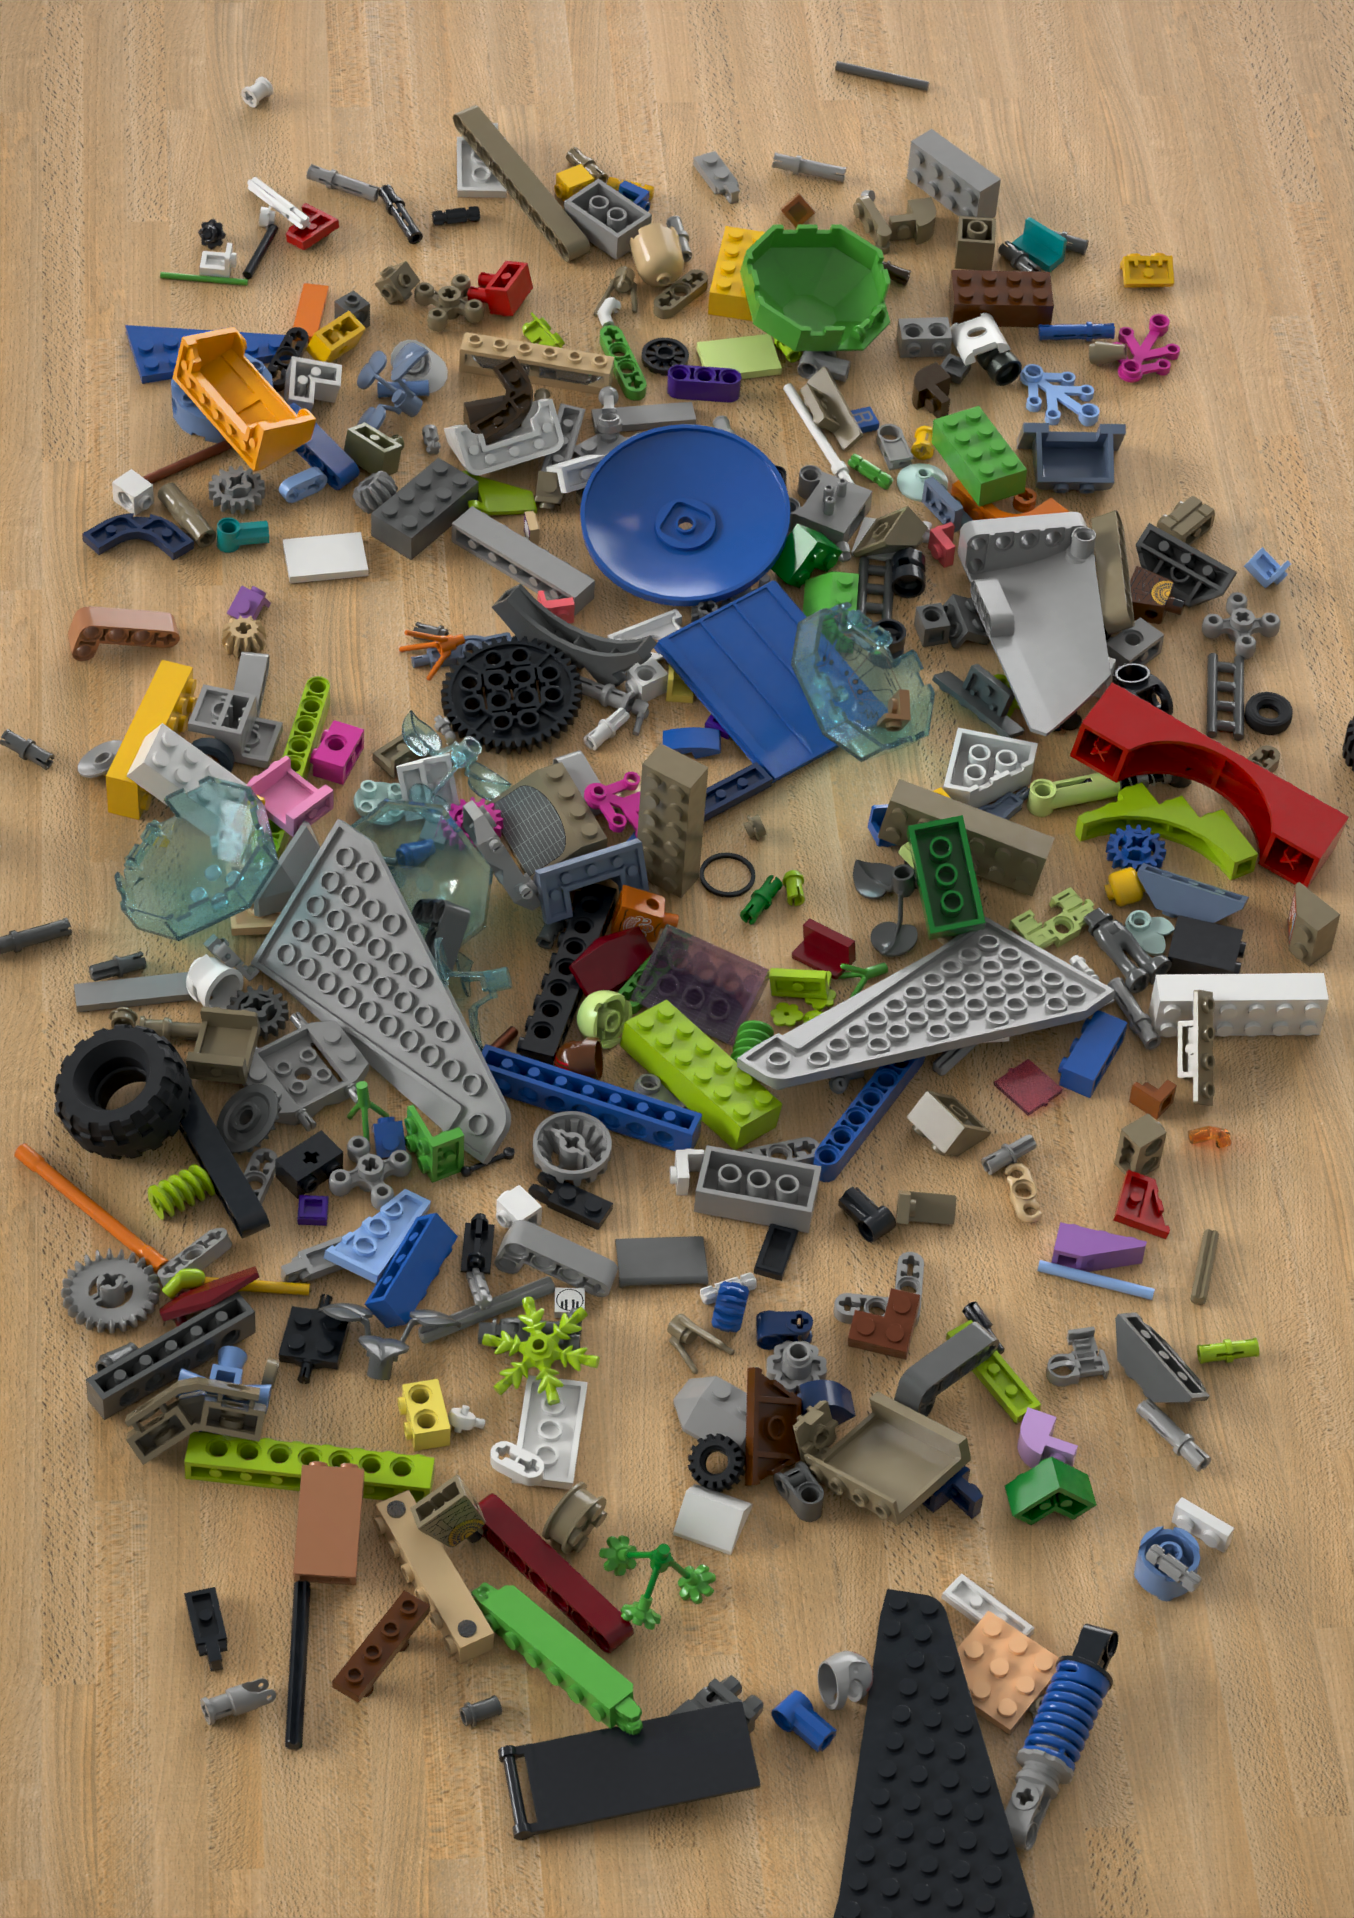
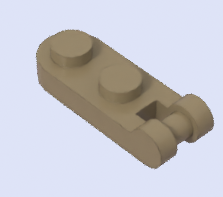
M869 196L858 197L853 205L855 216L861 220L865 232L870 234L875 242V246L882 250L883 255L887 254L890 249L889 240L891 239L892 232Z

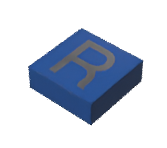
M870 406L851 410L862 433L878 430L880 423Z

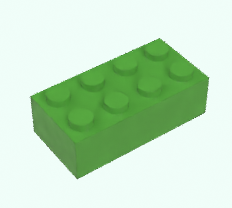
M980 406L933 420L932 444L979 507L1025 493L1026 467Z

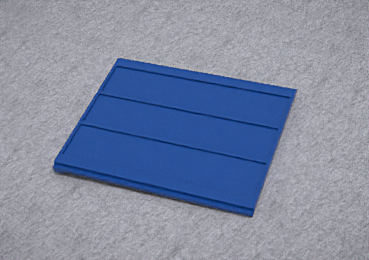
M771 581L661 638L654 647L655 651L664 657L752 763L757 762L773 778L772 783L877 727V721L884 713H888L887 709L880 702H877L879 700L872 692H863L861 695L856 693L859 689L862 691L870 690L849 665L842 660L843 658L818 630L813 631L817 628L813 624H809L812 622L776 581ZM823 655V656H824V660L821 662L820 659H821V656ZM815 657H817V663H816V664L814 663V658H815ZM830 659L833 660L831 665L828 664ZM845 670L848 671L846 676L843 674ZM859 679L858 684L853 685L852 680ZM866 709H867V716L870 715V717H869L868 720L866 719V713H865L864 715H861V714H863V713L866 711ZM855 721H859L860 725H856Z

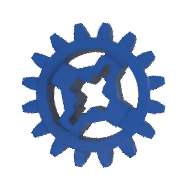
M1139 824L1136 826V829H1132L1130 825H1126L1125 831L1117 828L1116 834H1110L1109 841L1107 842V861H1113V869L1132 867L1136 872L1143 863L1156 868H1162L1163 860H1165L1166 849H1164L1165 841H1159V833L1150 834V827L1145 831L1141 830V825Z

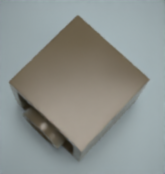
M959 216L955 243L956 269L992 270L996 219Z

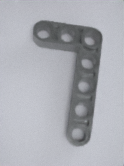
M419 899L414 905L412 916L416 924L428 928L425 942L448 985L470 919V909L445 899Z

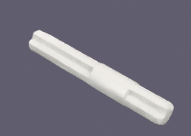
M253 177L252 180L249 179L247 181L248 189L298 228L304 230L310 226V218L260 179Z

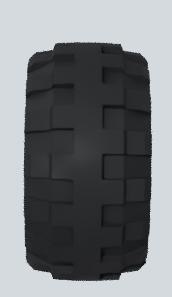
M120 1024L115 1025L114 1029L106 1030L102 1028L93 1032L94 1036L86 1041L82 1039L74 1046L75 1051L70 1056L66 1055L60 1065L61 1074L56 1076L54 1088L57 1101L54 1104L57 1114L74 1140L88 1152H95L103 1158L120 1160L122 1156L130 1159L141 1157L143 1152L150 1149L155 1151L163 1146L162 1142L169 1136L173 1137L180 1129V1120L186 1118L191 1103L189 1099L191 1098L192 1080L188 1074V1068L175 1047L164 1036H159L153 1029L139 1025L133 1027L132 1025ZM134 1082H146L142 1092L133 1101L123 1107L106 1110L110 1098L120 1088Z

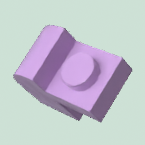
M1028 1407L1021 1423L1017 1444L1021 1459L1026 1465L1033 1468L1043 1459L1052 1456L1073 1467L1078 1446L1052 1437L1057 1417Z

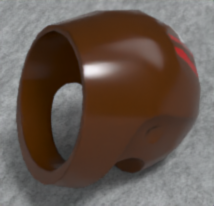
M587 1037L583 1041L572 1040L565 1043L555 1054L554 1066L600 1080L603 1074V1048L601 1040L596 1037Z

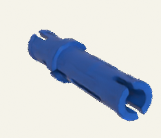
M1086 322V324H1039L1038 336L1039 341L1114 339L1115 325L1114 323L1092 324V322Z

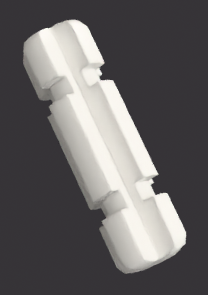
M751 1272L740 1275V1279L734 1277L725 1280L747 1286L749 1291L755 1289L757 1284L756 1278ZM724 1281L716 1283L715 1287L710 1285L701 1288L700 1297L705 1305L716 1302L720 1284Z

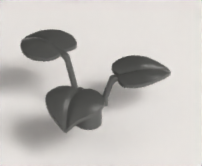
M856 859L853 869V881L857 892L861 896L868 899H880L887 891L890 893L894 891L898 895L897 924L894 922H883L875 926L871 932L872 946L882 956L885 955L887 957H897L908 953L913 949L918 940L916 927L908 924L902 925L903 898L912 895L915 887L918 889L913 868L906 864L893 867L888 864L869 863Z
M335 1303L319 1308L318 1312H323L337 1320L359 1321L364 1325L365 1335L360 1336L358 1341L367 1350L366 1356L370 1357L367 1376L377 1380L391 1379L393 1362L398 1361L399 1355L409 1351V1346L405 1341L413 1326L421 1324L422 1326L433 1328L461 1327L460 1322L442 1312L419 1309L410 1312L409 1316L412 1319L409 1321L400 1340L385 1339L371 1335L368 1318L373 1317V1312L363 1306L353 1303Z

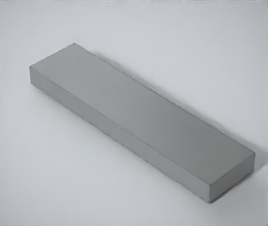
M692 402L616 407V414L622 420V430L620 432L648 430L669 425H696V416ZM591 409L595 434L600 433L597 431V420L602 414V409Z
M188 972L74 984L77 1012L191 1000V996L186 988Z

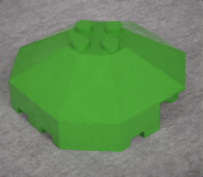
M817 224L797 225L796 230H784L783 225H772L746 251L740 270L753 324L794 351H864L890 324L885 298L891 280L888 270L883 267L884 255L882 250L841 224H831L830 230H818Z

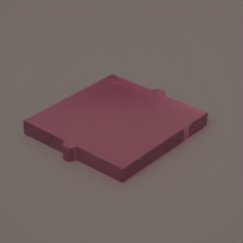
M1029 1059L1014 1069L1009 1068L1008 1073L994 1082V1086L1027 1116L1042 1106H1048V1102L1061 1094L1063 1090Z

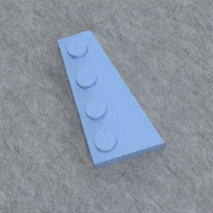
M404 1189L383 1205L379 1213L365 1219L357 1230L353 1233L350 1231L343 1236L341 1242L335 1247L332 1245L325 1250L324 1259L376 1284L416 1217L424 1216L428 1212L431 1201Z

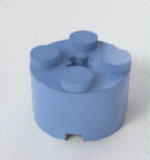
M1164 1526L1148 1531L1142 1538L1135 1563L1134 1576L1147 1592L1157 1596L1162 1601H1171L1173 1598L1187 1593L1188 1590L1181 1586L1183 1584L1181 1581L1177 1583L1158 1568L1160 1565H1153L1146 1559L1147 1551L1151 1546L1157 1544L1165 1550L1164 1554H1171L1189 1568L1188 1572L1194 1571L1197 1574L1200 1564V1548L1197 1540L1186 1530L1178 1527L1163 1529Z

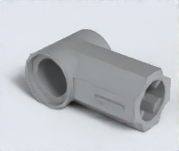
M804 351L797 371L803 378L810 379L824 366L828 368L834 380L846 382L851 361L827 356L824 351Z

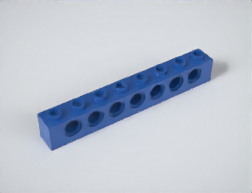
M485 1044L481 1052L503 1096L555 1113L565 1111L583 1112L600 1120L608 1130L675 1152L676 1150L694 1149L700 1137L701 1113Z

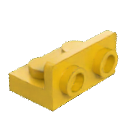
M1131 253L1124 256L1120 263V269L1123 270L1124 288L1173 287L1174 285L1172 255L1165 256L1164 253H1154L1150 256H1141L1138 253Z

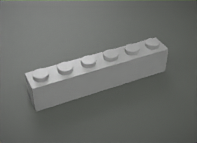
M473 506L452 523L453 543L538 594V591L543 590L547 600L573 597L575 604L574 616L594 599L595 580L589 575L580 572L570 566L569 563L560 560L546 549H542L526 537H522L506 525L497 522Z

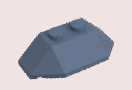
M1145 863L1141 865L1137 872L1155 908L1162 910V914L1168 917L1177 918L1178 915L1215 923L1243 909L1248 902L1249 897Z

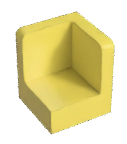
M669 665L666 701L693 703V692Z

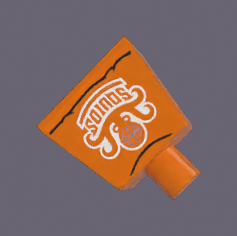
M623 885L612 916L611 934L639 926L647 941L655 942L660 929L676 931L679 915L664 912L665 898L663 896Z

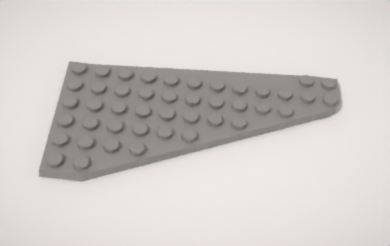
M337 819L252 959L251 964L279 983L321 1022L336 1021L377 1072L435 1122L442 1131H450L460 1127L464 1134V1150L483 1164H488L509 1132L511 1126L510 1109L377 844L346 822Z
M985 917L986 924L984 930L959 934L931 954L784 1035L778 1033L759 1043L737 1058V1067L762 1083L771 1086L773 1089L781 1090L787 1087L843 1076L853 1072L1085 1020L1113 1000L1115 990Z

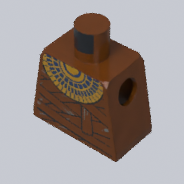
M1136 566L1130 580L1134 620L1136 621L1141 617L1148 623L1161 624L1166 612L1181 615L1185 600L1172 597L1173 581Z

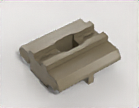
M826 1400L819 1401L814 1407L809 1406L806 1409L807 1413L804 1416L799 1415L796 1418L797 1423L793 1425L800 1458L804 1463L805 1454L808 1453L819 1459L831 1449L829 1446L837 1439L834 1428L838 1425V1421L832 1419L829 1404Z

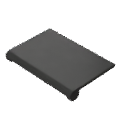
M703 1236L615 1239L619 1288L635 1285L696 1283L708 1285V1270Z

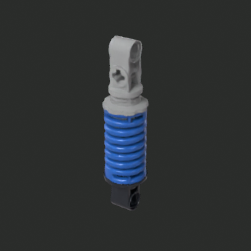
M1086 1623L1080 1631L1072 1656H1061L1056 1662V1673L1053 1674L1051 1684L1046 1689L1042 1704L1037 1710L1033 1725L1030 1727L1028 1736L1024 1741L1025 1745L1019 1750L1016 1761L1023 1768L1016 1775L1015 1782L1017 1785L1012 1792L1005 1813L1015 1847L1028 1851L1032 1849L1049 1804L1058 1795L1059 1784H1069L1072 1781L1076 1769L1074 1763L1080 1759V1752L1085 1747L1084 1742L1089 1738V1731L1094 1726L1093 1721L1098 1717V1710L1103 1705L1102 1700L1113 1685V1679L1106 1670L1118 1646L1119 1636L1115 1630Z

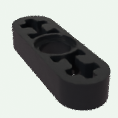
M293 327L287 331L267 368L273 379L276 378L278 370L281 371L280 379H277L276 382L272 381L276 392L285 389L286 371L289 365L282 363L280 357L289 355L302 358L306 351L309 336L303 328ZM297 337L301 338V341H297L295 349L292 348L293 340H296Z

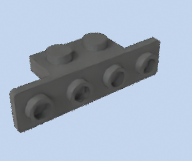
M979 664L971 665L964 682L950 671L933 676L932 681L939 685L943 692L949 693L958 700L961 706L975 713L980 721L993 727L998 735L1008 738L1023 735L1025 729L1007 716L1015 698L1013 691Z

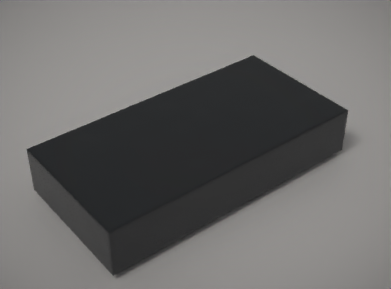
M770 1224L754 1267V1274L782 1281L799 1230Z

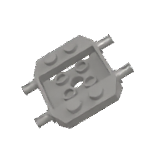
M471 800L463 806V828L513 902L529 910H535L541 906L537 895H539L537 886L527 872L525 874L521 873L493 830L497 825L489 812H487L483 805L478 808L474 801Z
M296 1012V1015L294 1013L291 1015L290 1021L296 1026L297 1030L261 1048L256 1046L247 1082L242 1085L246 1087L252 1084H264L270 1087L279 1097L280 1101L278 1104L282 1108L278 1113L280 1120L277 1122L294 1126L301 1123L305 1130L309 1132L317 1125L311 1117L315 1116L324 1106L339 1104L350 1097L355 1105L358 1103L356 1084L364 1081L369 1071V1063L336 1021L307 1023L301 1013ZM311 1046H317L343 1081L339 1082L335 1078L331 1070ZM300 1074L311 1076L305 1081L296 1078Z

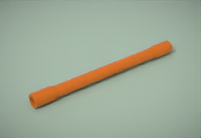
M23 1143L16 1149L15 1158L45 1179L123 1245L134 1252L139 1259L144 1257L146 1265H152L153 1271L156 1274L169 1261L54 1169L28 1144Z

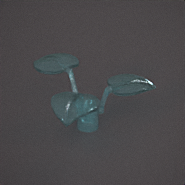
M412 710L406 715L402 724V736L406 745L413 752L425 757L429 753L432 756L452 751L451 762L454 766L433 791L422 783L414 784L409 790V798L412 805L428 821L439 823L448 816L449 805L444 798L437 794L458 768L465 767L464 774L469 777V787L474 793L485 800L490 801L512 785L486 766L475 762L482 752V747L476 739L465 737L460 743L455 741L452 745L442 748L440 737L429 725L420 720Z
M435 937L436 967L442 982L445 985H449L448 977H459L467 997H471L470 982L480 981L483 992H489L487 996L474 1003L468 1009L470 1031L482 1052L484 1047L480 1035L478 1009L490 999L497 998V992L512 989L509 969L505 966L493 970L471 971L474 962L459 952L455 962L457 971H452L447 966L444 947L441 943L443 938Z

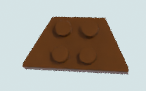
M747 1367L745 1486H756L760 1484V1480L767 1476H774L775 1473L781 1472L785 1466H791L800 1460L793 1425L797 1423L796 1418L801 1415L802 1399L793 1392H788L777 1380L767 1378L762 1374V1369L759 1367Z

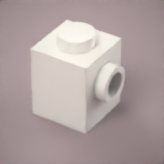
M518 1185L510 1191L503 1192L497 1199L496 1219L503 1228L508 1229L517 1220H525L539 1226L542 1220V1206Z

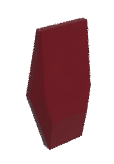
M636 926L595 939L569 966V969L586 997L593 992L601 990L615 992L625 985L654 951L640 927Z
M254 1266L204 1283L199 1287L183 1291L159 1308L163 1322L173 1319L176 1326L183 1324L187 1321L185 1315L199 1310L204 1312L260 1278L258 1270Z

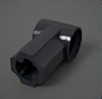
M852 1186L839 1199L838 1206L857 1223L861 1236L867 1242L873 1243L896 1227V1220L892 1212L885 1206L878 1207L858 1187L854 1188Z

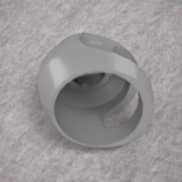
M845 1650L833 1654L820 1664L817 1676L818 1687L825 1706L831 1710H840L844 1707L847 1698L857 1702L867 1695L873 1683V1671L871 1665L863 1656L856 1652Z

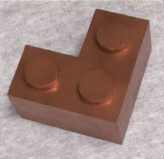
M891 1288L884 1316L855 1310L848 1336V1346L906 1360L920 1306V1295Z

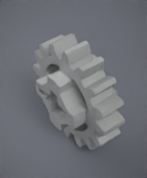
M229 466V471L226 472L220 469L219 476L213 474L212 481H209V500H213L214 507L221 505L222 512L230 509L231 514H234L236 510H240L242 514H245V509L248 508L254 511V504L261 505L262 499L265 498V482L261 480L259 473L253 475L251 468L243 471V466H239L238 470H234L232 466Z

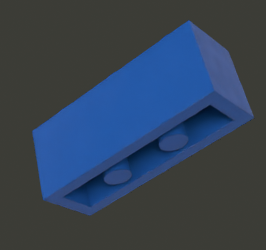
M1097 1010L1091 1019L1086 1018L1081 1029L1082 1035L1080 1039L1075 1037L1069 1050L1070 1056L1068 1058L1063 1057L1059 1065L1058 1073H1061L1059 1085L1091 1098L1125 1039L1128 1022L1100 1010Z

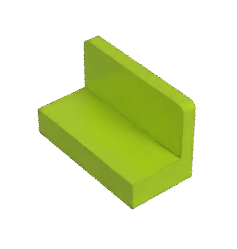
M771 968L769 974L771 996L827 999L832 974L830 971Z

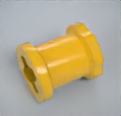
M920 426L916 429L914 436L916 442L911 448L915 458L920 460L932 458L934 454L932 427Z

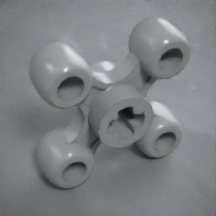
M1235 592L1230 594L1226 603V611L1231 617L1222 619L1217 614L1207 615L1202 623V633L1210 639L1217 638L1220 634H1228L1229 639L1236 642L1234 650L1236 656L1240 655L1244 659H1250L1256 650V640L1251 635L1261 633L1264 637H1274L1279 632L1281 621L1274 613H1266L1261 618H1255L1254 614L1247 609L1248 600L1246 596Z
M354 1136L348 1141L347 1155L351 1161L357 1163V1166L351 1171L344 1169L333 1171L329 1177V1189L332 1194L341 1197L347 1195L352 1188L359 1186L361 1190L371 1192L372 1206L380 1211L383 1205L394 1198L393 1189L385 1184L384 1180L390 1175L396 1177L408 1175L412 1168L411 1155L404 1150H396L388 1159L382 1160L379 1156L370 1154V1144L365 1137Z

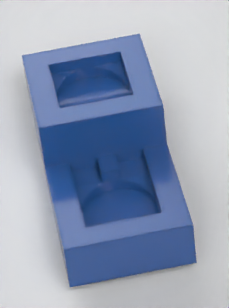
M702 727L664 730L663 745L681 754L692 752L695 759L721 753V733L718 729Z

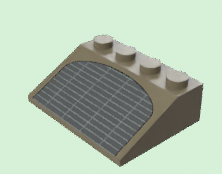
M562 762L534 771L486 803V805L494 803L495 810L501 811V818H503L501 834L524 874L527 872L532 880L535 870L607 848L608 838Z

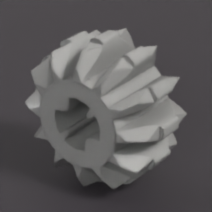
M378 471L377 473H372L369 477H365V480L360 482L359 486L354 489L352 497L355 499L357 506L369 514L397 492L398 487L391 476L386 472Z

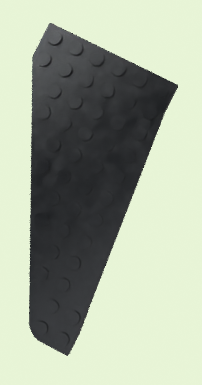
M887 1589L879 1620L872 1667L873 1683L868 1695L840 1892L833 1918H1035L1034 1908L946 1610L932 1596Z

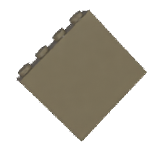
M877 1391L869 1398L872 1413L819 1459L808 1453L804 1455V1459L812 1476L818 1483L830 1488L835 1494L843 1495L854 1501L859 1507L871 1510L880 1518L899 1525L971 1460L967 1437Z

